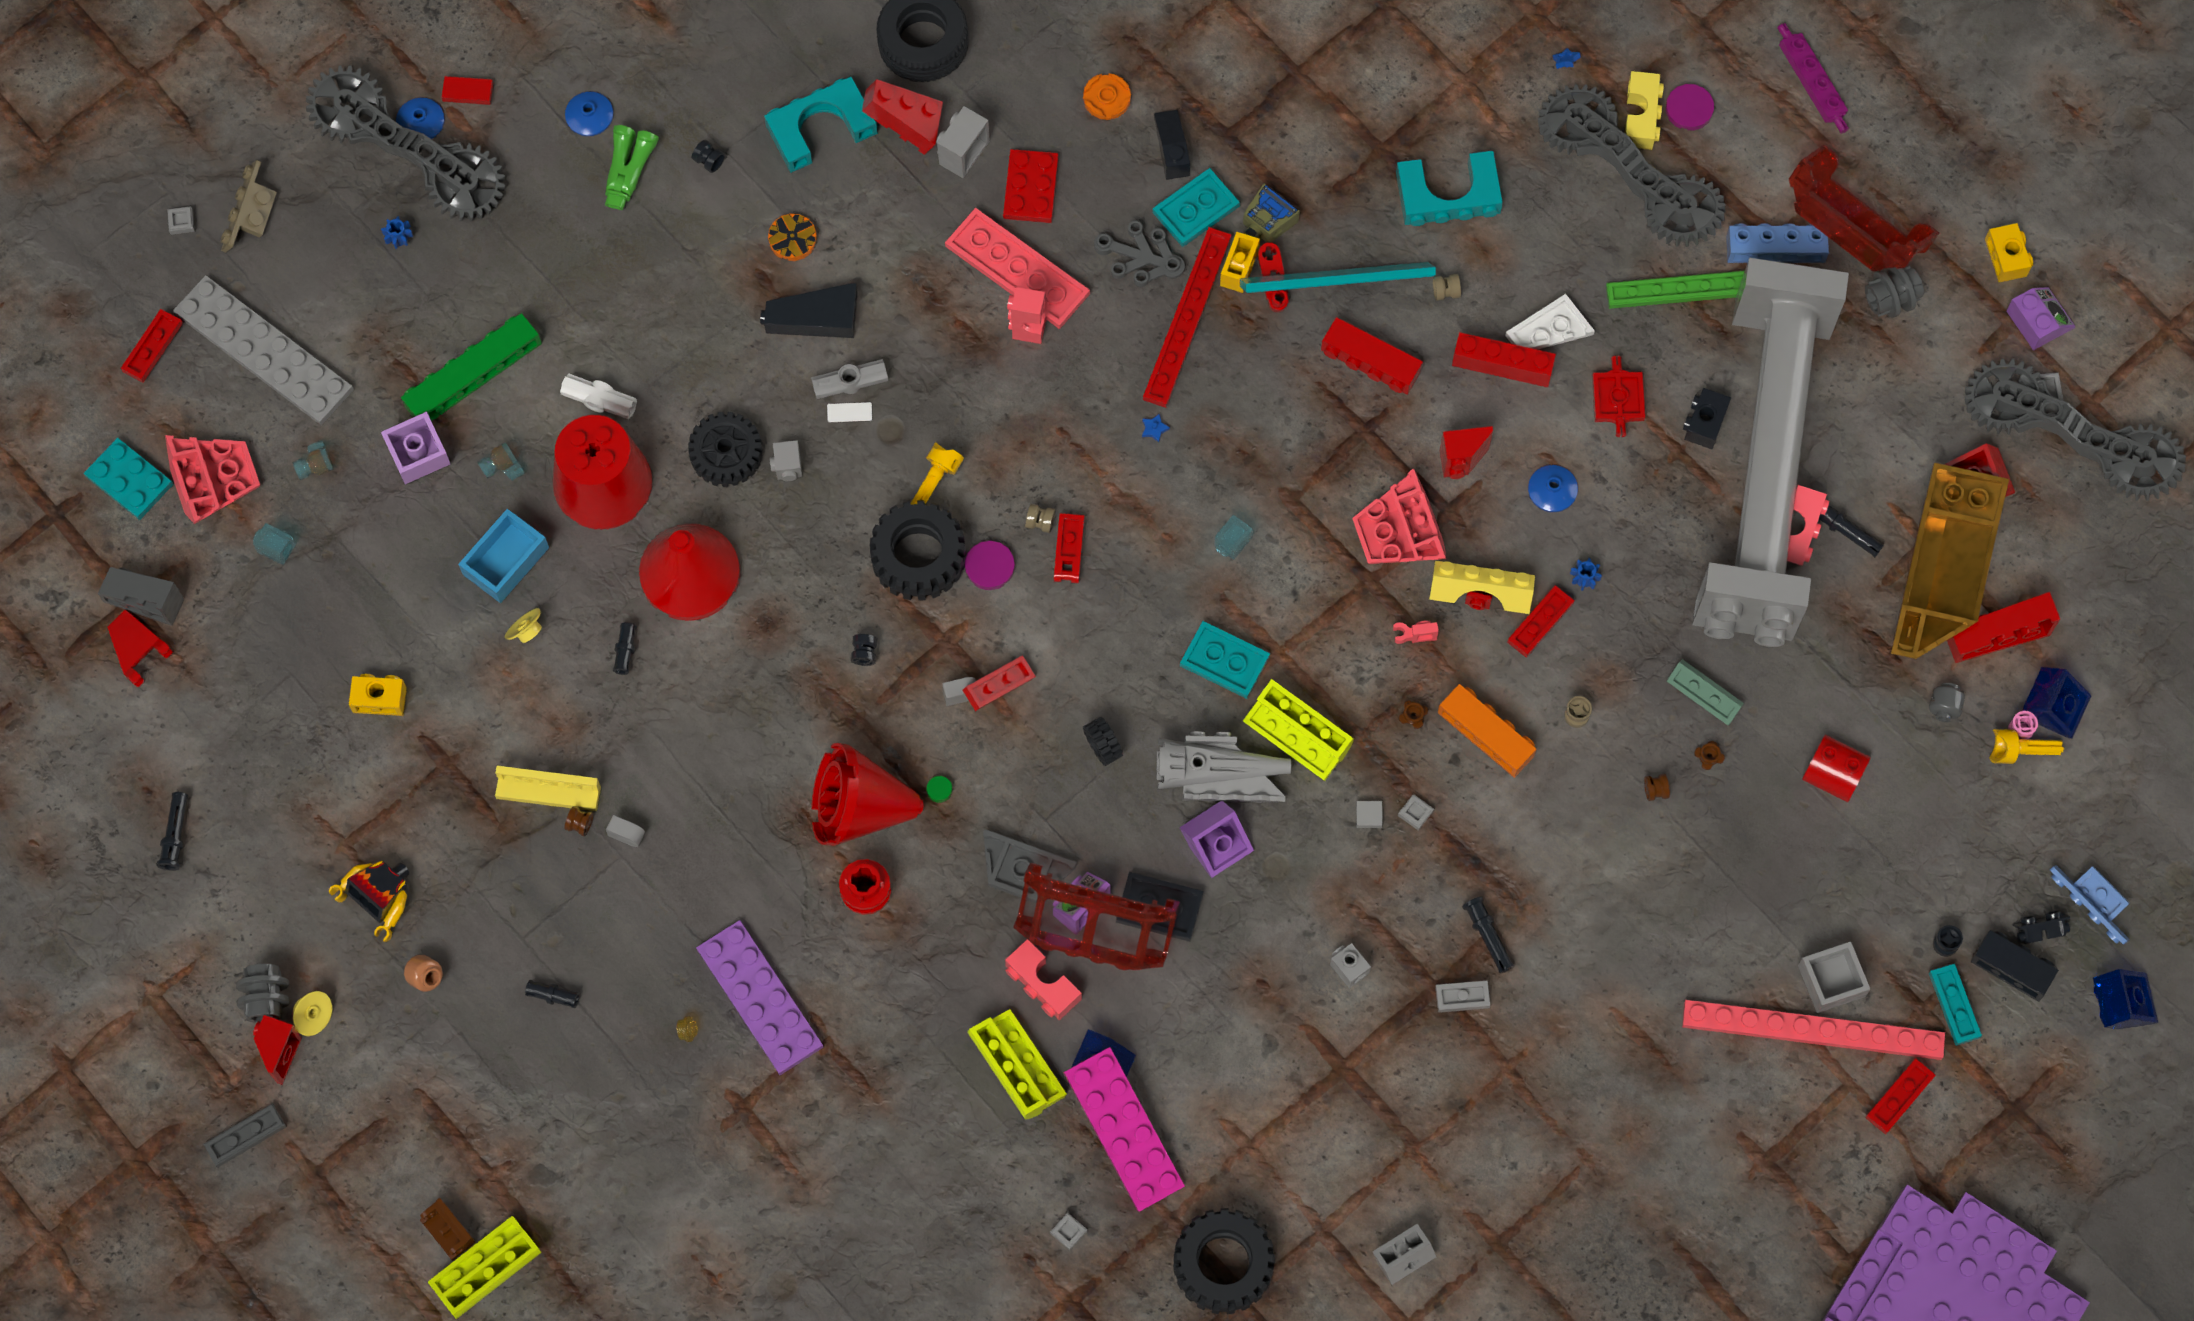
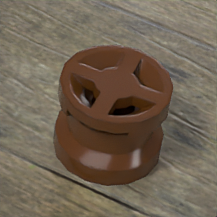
M1660 774L1655 778L1651 776L1644 777L1645 794L1648 801H1654L1655 798L1659 797L1669 799L1670 789L1666 774Z
M573 806L566 818L565 830H575L581 836H586L593 821V812L585 813L580 811L579 807Z

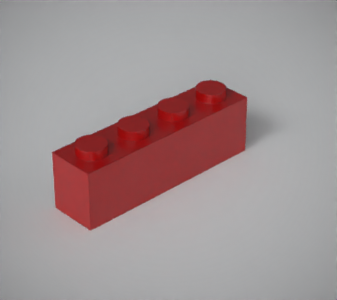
M1337 317L1322 340L1321 351L1327 357L1343 361L1350 369L1366 373L1373 381H1381L1389 385L1390 389L1397 393L1403 392L1408 395L1422 371L1423 361Z
M1459 332L1452 366L1548 387L1556 354Z

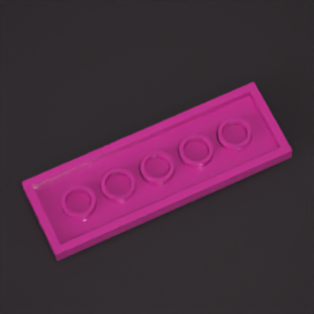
M1110 1047L1063 1072L1138 1212L1185 1187Z

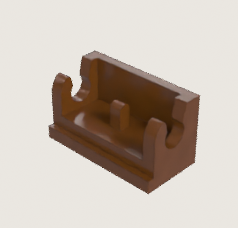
M440 1198L420 1215L422 1224L452 1261L476 1243Z

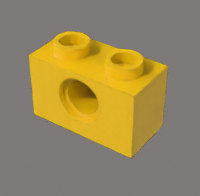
M2018 223L1989 229L1985 242L1998 282L2027 277L2033 266V258L2031 253H2027L2025 234L2023 231H2020ZM2006 250L2013 251L2015 255L2008 254Z
M1236 232L1221 272L1220 286L1244 293V290L1240 287V278H1249L1259 251V238Z
M361 674L360 677L352 676L349 707L353 713L403 716L407 687L403 679L394 675H387L385 678H375L371 674ZM375 691H384L380 697H372Z

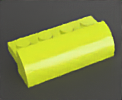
M1271 679L1243 722L1319 778L1326 781L1337 764L1344 759L1354 739Z
M1010 1009L993 1019L990 1017L968 1030L969 1036L1024 1119L1038 1116L1044 1109L1065 1098L1067 1093Z
M511 1216L430 1279L428 1284L455 1319H458L542 1252L515 1218Z

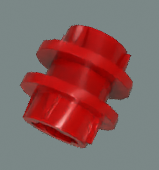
M869 859L856 860L849 864L841 873L839 880V889L844 904L851 911L862 915L874 914L883 909L891 895L890 877L886 869L878 862ZM863 882L873 883V886L867 892L857 890Z

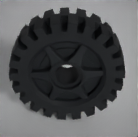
M718 412V416L708 415L707 420L703 418L699 421L700 425H696L693 428V434H690L688 443L689 458L699 477L702 476L705 482L709 483L710 481L714 486L722 484V487H728V484L731 483L733 486H736L739 481L744 483L747 481L748 476L752 477L755 474V469L758 470L760 460L762 461L763 451L761 438L755 425H752L749 419H744L743 415L737 414V416H734L733 412H728L727 415H724L723 412ZM724 446L731 447V450L728 452L719 451Z

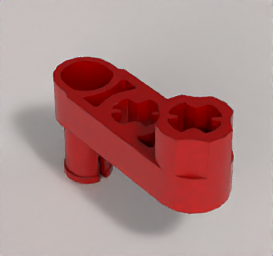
M1274 243L1263 244L1257 255L1261 276H1270L1271 272H1276V275H1285L1279 247ZM1267 250L1271 251L1270 254H1275L1272 260H1267V257H1263ZM1288 289L1265 291L1266 300L1272 311L1282 312L1286 309L1288 305ZM1280 296L1283 298V301L1280 303L1275 297Z

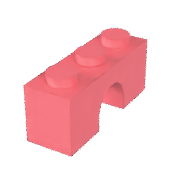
M1016 287L1014 295L1009 296L1007 310H1009L1008 329L1012 330V339L1038 344L1042 343L1046 325V312H1043L1045 292Z
M1797 485L1793 511L1803 516L1805 526L1800 534L1790 535L1788 562L1803 566L1804 561L1809 563L1813 548H1810L1809 545L1812 538L1817 539L1821 528V524L1817 523L1820 514H1826L1830 502L1825 500L1827 494Z
M1028 939L1005 959L1006 973L1014 981L1019 979L1025 985L1023 989L1027 995L1033 1000L1037 998L1043 1004L1041 1008L1051 1018L1055 1016L1058 1020H1061L1082 1000V993L1064 975L1058 981L1051 984L1043 983L1038 979L1037 973L1046 964V957Z

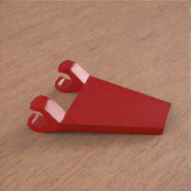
M124 610L107 627L123 674L136 687H140L144 683V679L133 668L153 648L166 659L173 653L164 641L159 639L127 610Z

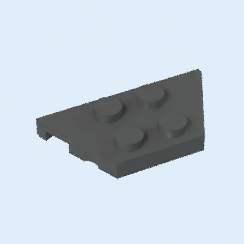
M984 829L988 886L1037 903L1077 866V862Z

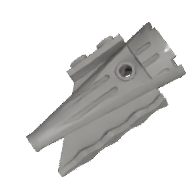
M1195 731L1185 736L1183 741L1158 738V745H1163V747H1160V751H1157V780H1162V782L1157 784V789L1183 787L1182 801L1285 802V796L1266 776L1291 774V759L1243 752L1235 745L1237 737H1231L1229 732H1216L1214 736H1205V732ZM1193 762H1198L1200 767H1195Z

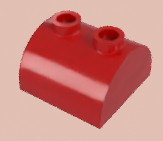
M1825 734L1802 780L1849 802L1871 757Z

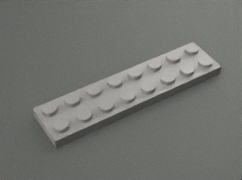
M206 275L173 310L176 316L321 426L354 390L352 385Z

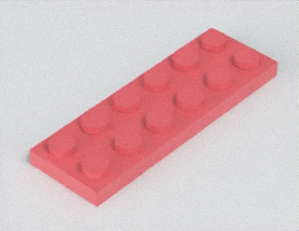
M977 208L969 214L945 242V247L1011 295H1014L1016 287L1045 292L1043 312H1046V320L1058 329L1066 323L1090 295L1088 288Z

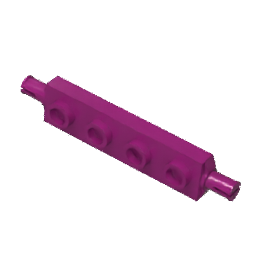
M1786 23L1779 25L1777 29L1783 37L1779 46L1825 123H1835L1840 134L1847 132L1849 127L1843 117L1848 112V109L1803 34H1792Z

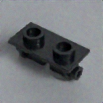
M2050 911L2045 913V917L2036 919V916L2020 918L2021 922L2013 923V926L2021 931L2017 933L2019 943L2024 942V944L2042 941L2041 931L2045 930L2046 939L2066 936V933L2070 932V926L2064 920L2070 919V916L2061 913V911Z

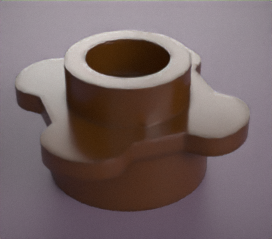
M1406 701L1404 703V712L1399 716V721L1402 724L1408 723L1413 725L1415 729L1421 728L1423 726L1422 720L1428 714L1427 707L1413 701Z
M1709 741L1702 748H1696L1694 752L1695 757L1699 758L1702 762L1704 770H1710L1717 763L1722 764L1725 756L1721 754L1720 748L1714 741Z

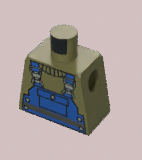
M1264 183L1244 213L1243 224L1247 229L1243 234L1256 238L1260 237L1265 242L1271 243L1298 223L1300 211Z

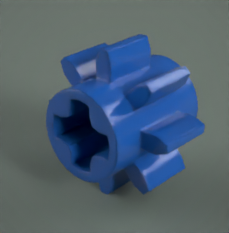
M399 216L393 220L387 219L386 228H381L383 235H385V243L394 244L395 249L398 246H407L408 237H413V233L409 229L411 227L409 221L403 223Z
M1588 558L1585 562L1577 560V568H1571L1570 574L1575 576L1572 585L1578 584L1581 587V591L1589 586L1595 589V581H1600L1602 577L1601 574L1596 573L1600 565H1594L1591 562V558Z

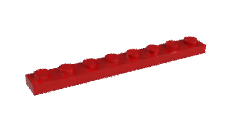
M1208 227L1143 395L1144 401L1167 407L1230 244L1232 234Z

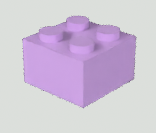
M427 412L381 432L405 484L450 465L445 449Z

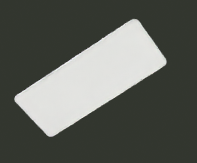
M872 403L828 404V422L871 421Z

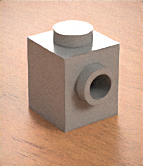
M798 440L773 443L774 457H770L771 472L776 471L777 480L793 481L798 477H802Z
M1352 943L1347 947L1342 945L1332 953L1333 957L1331 958L1330 966L1349 989L1370 974L1371 966Z

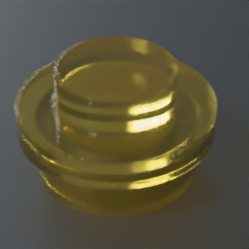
M685 1016L677 1022V1034L680 1040L692 1042L694 1036H697L698 1033L697 1023L690 1016Z

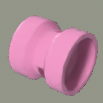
M2029 711L2018 712L2010 722L2008 730H2015L2019 739H2031L2038 727L2037 717Z

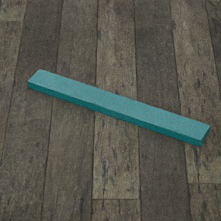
M1429 262L1240 278V287L1245 292L1252 293L1433 277L1436 275V267Z

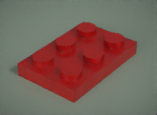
M1010 149L1003 219L1052 223L1058 153Z

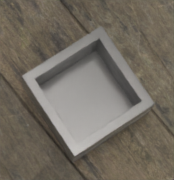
M965 106L959 113L956 112L950 120L948 129L946 131L943 130L936 141L939 165L964 178L990 142L988 120Z
M1851 942L1803 957L1798 965L1817 1013L1864 998L1870 991L1869 984Z

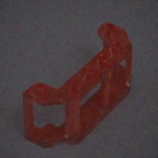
M1826 145L1821 146L1803 158L1789 177L1790 187L1794 188L1796 198L1794 203L1795 212L1871 271L1907 267L1917 253L1928 251L1940 233L1927 223H1919L1912 228L1907 236L1831 177L1839 166V158Z
M1033 863L1029 864L1025 872L1023 894L1013 928L1030 942L1039 945L1044 950H1058L1065 952L1066 955L1071 957H1085L1097 964L1107 963L1115 965L1120 970H1142L1164 966L1174 930L1179 901L1167 898L1165 906L1157 905L1158 901L1155 900L1150 905L1054 880L1051 873H1048L1047 876L1041 874L1043 866ZM1029 887L1034 889L1038 895L1034 917L1024 915ZM1047 899L1087 909L1088 917L1082 941L1041 931V919ZM1105 913L1139 922L1142 925L1136 955L1092 944L1099 914ZM1170 921L1164 950L1147 949L1152 925L1157 922Z

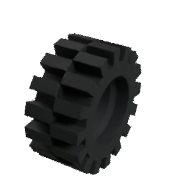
M1102 716L1083 726L1084 734L1090 743V747L1103 765L1106 766L1123 756V751L1117 738L1114 736V732Z

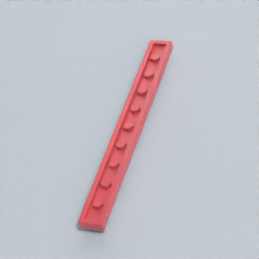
M1685 1000L1683 1028L1942 1060L1944 1056L1945 1032Z

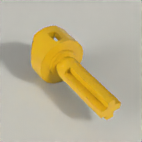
M935 442L926 457L933 466L913 498L911 505L917 504V500L925 501L926 505L944 473L955 475L964 457L955 450H945Z
M1993 729L1995 745L1989 758L1992 763L2014 764L2018 754L2061 755L2064 747L2062 746V740L2019 739L2015 730Z

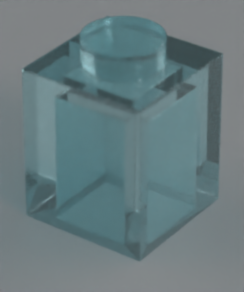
M1233 515L1215 536L1214 545L1216 550L1222 556H1229L1234 560L1252 539L1253 529Z
M267 523L256 532L253 538V545L259 554L284 565L296 545L291 535Z

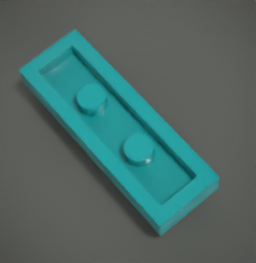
M1955 964L1931 970L1929 976L1955 1045L1980 1039L1982 1034Z

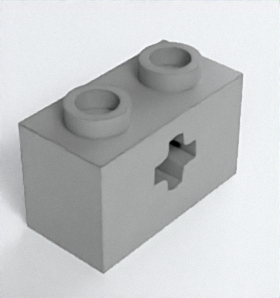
M1418 1224L1372 1251L1379 1267L1391 1285L1436 1258L1430 1241Z

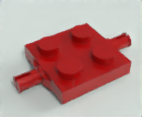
M1616 356L1611 357V371L1593 373L1592 375L1595 422L1615 423L1616 437H1620V435L1625 437L1627 435L1625 423L1645 420L1642 372L1622 370L1621 356L1617 357V364Z

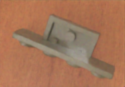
M255 160L251 165H247L243 171L242 178L245 180L243 186H240L236 192L235 199L238 201L236 207H233L229 213L228 221H230L228 229H225L220 240L223 243L221 251L225 253L233 247L239 229L257 237L263 235L277 192L255 183L261 164L259 160Z

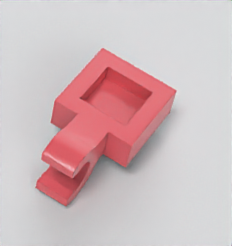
M1420 621L1416 625H1412V628H1409L1404 623H1395L1393 625V631L1401 630L1404 633L1402 636L1395 637V643L1402 644L1406 641H1412V643L1434 641L1438 637L1437 622Z

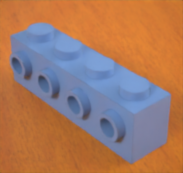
M1790 223L1782 226L1735 224L1729 226L1726 235L1727 263H1748L1749 258L1781 263H1825L1829 254L1827 226H1820L1819 224H1808L1806 226H1796Z

